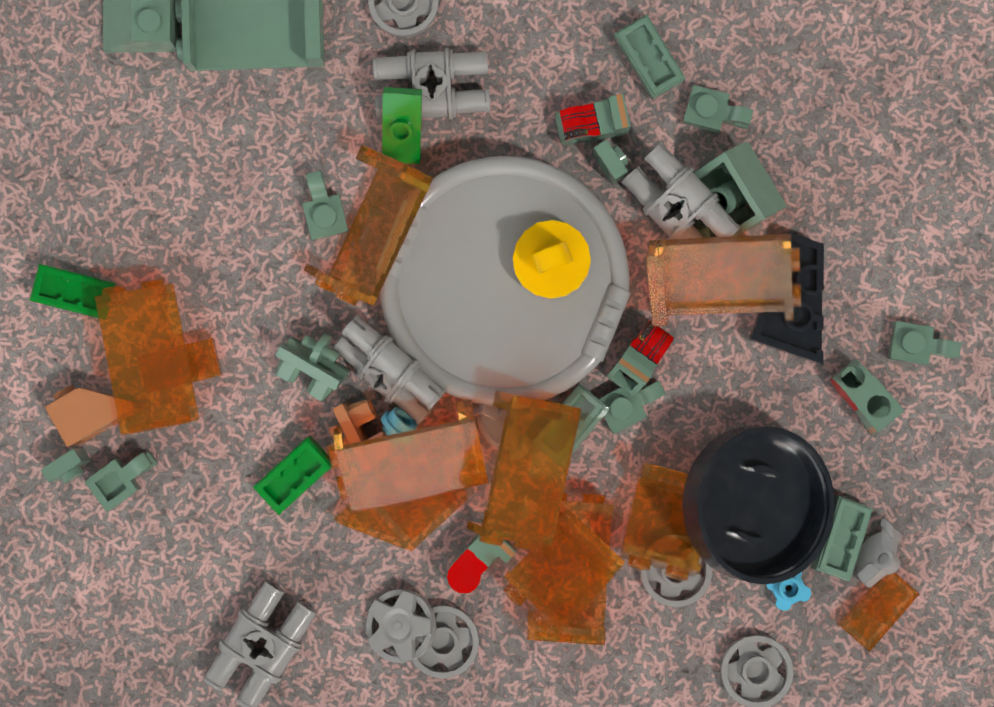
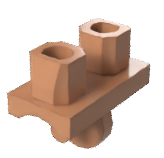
M370 399L353 404L351 402L343 403L332 409L346 437H344L338 424L329 428L328 430L334 443L325 447L328 455L338 450L344 463L355 459L349 447L350 445L362 471H365L379 464V459L394 449L390 438L384 431L368 439L362 427L363 424L378 417Z

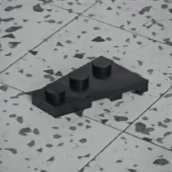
M788 231L784 234L749 337L750 341L823 365V243Z

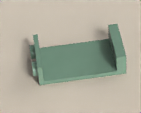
M176 0V19L178 23H182V37H177L176 41L177 56L179 60H183V64L190 71L325 67L323 0Z

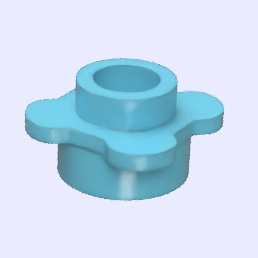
M802 572L786 581L766 584L767 588L772 590L773 595L776 597L775 605L778 609L787 611L791 608L792 604L798 601L806 602L810 599L811 589L804 585L801 578ZM787 585L792 586V590L790 592H787L785 590V587Z

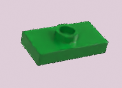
M384 87L382 162L420 164L423 89Z
M39 264L29 301L106 320L116 283Z
M309 435L253 488L279 516L336 462Z

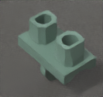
M324 333L319 341L309 335H306L302 342L291 336L285 345L279 347L275 355L280 359L275 373L276 376L287 382L294 383L301 371L313 378L306 391L319 401H324L333 390L335 391L346 380L350 369L336 362L340 353L329 347L332 336Z

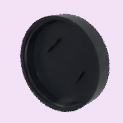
M745 426L729 430L717 436L696 457L685 482L682 507L688 537L698 555L711 568L733 579L755 584H774L795 577L817 558L831 531L835 500L829 471L821 456L805 439L791 431L777 427Z

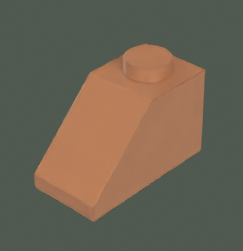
M74 385L53 395L55 401L45 406L47 413L67 447H78L143 409L138 401L89 388L75 389Z

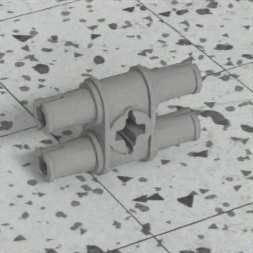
M445 48V51L415 53V50H411V52H407V56L373 58L375 81L409 79V82H412V89H423L422 118L449 117V120H453L459 113L490 112L489 89L455 91V87H451V80H454V76L488 74L487 51L453 53V50ZM430 71H433L436 82L442 83V85L436 86L433 99H431L427 86H422V84L428 83ZM375 95L377 118H383V95Z
M661 143L645 157V161L667 183L666 188L668 190L663 189L661 191L639 166L626 176L621 183L644 206L642 209L644 211L643 214L645 216L649 215L668 236L667 240L676 241L699 266L716 249L712 247L693 225L695 223L694 218L696 220L700 218L721 240L722 244L741 227L718 203L720 200L718 198L719 195L717 193L713 194L693 173L695 169L689 166L685 168L665 145ZM685 200V203L682 205L683 207L679 210L676 209L679 205L678 202Z
M359 315L355 316L353 321L351 320L342 331L344 336L333 347V350L340 353V356L358 371L356 375L359 376L358 379L360 381L364 379L372 389L385 398V403L392 404L394 402L414 419L418 425L446 393L444 389H441L420 370L422 366L418 360L414 361L395 345L392 337H382L362 320Z
M269 580L264 582L249 607H243V609L239 610L238 619L225 639L219 641L220 652L203 678V681L210 687L222 691L240 663L250 666L253 672L236 698V702L242 707H257L271 685L277 684L283 679L282 673L294 654L302 649L300 640L317 614L313 607L299 600L281 628L275 629L269 625L268 618L285 593L280 586ZM262 637L267 641L265 644L267 650H263L258 654L254 651L256 644L253 641L257 642Z

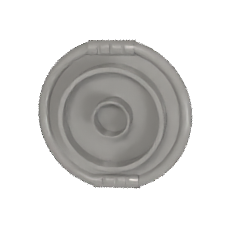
M495 156L471 160L456 165L428 181L408 201H405L378 267L381 307L388 330L395 344L414 361L418 360L422 366L420 370L441 389H444L446 393L471 403L496 407L523 406L538 403L570 389L584 379L601 361L603 362L631 294L629 292L630 278L626 249L620 232L603 203L591 190L567 172L538 160L514 156ZM549 220L568 223L577 229L586 240L591 257L588 275L580 287L565 297L553 299L536 296L525 289L515 275L512 261L516 242L523 232L538 222Z

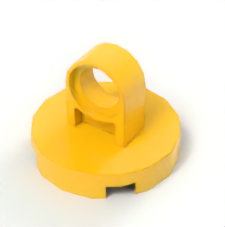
M549 220L538 222L523 232L516 242L512 261L515 275L525 289L536 296L553 299L565 297L580 287L588 275L591 257L589 246L577 229L568 223Z

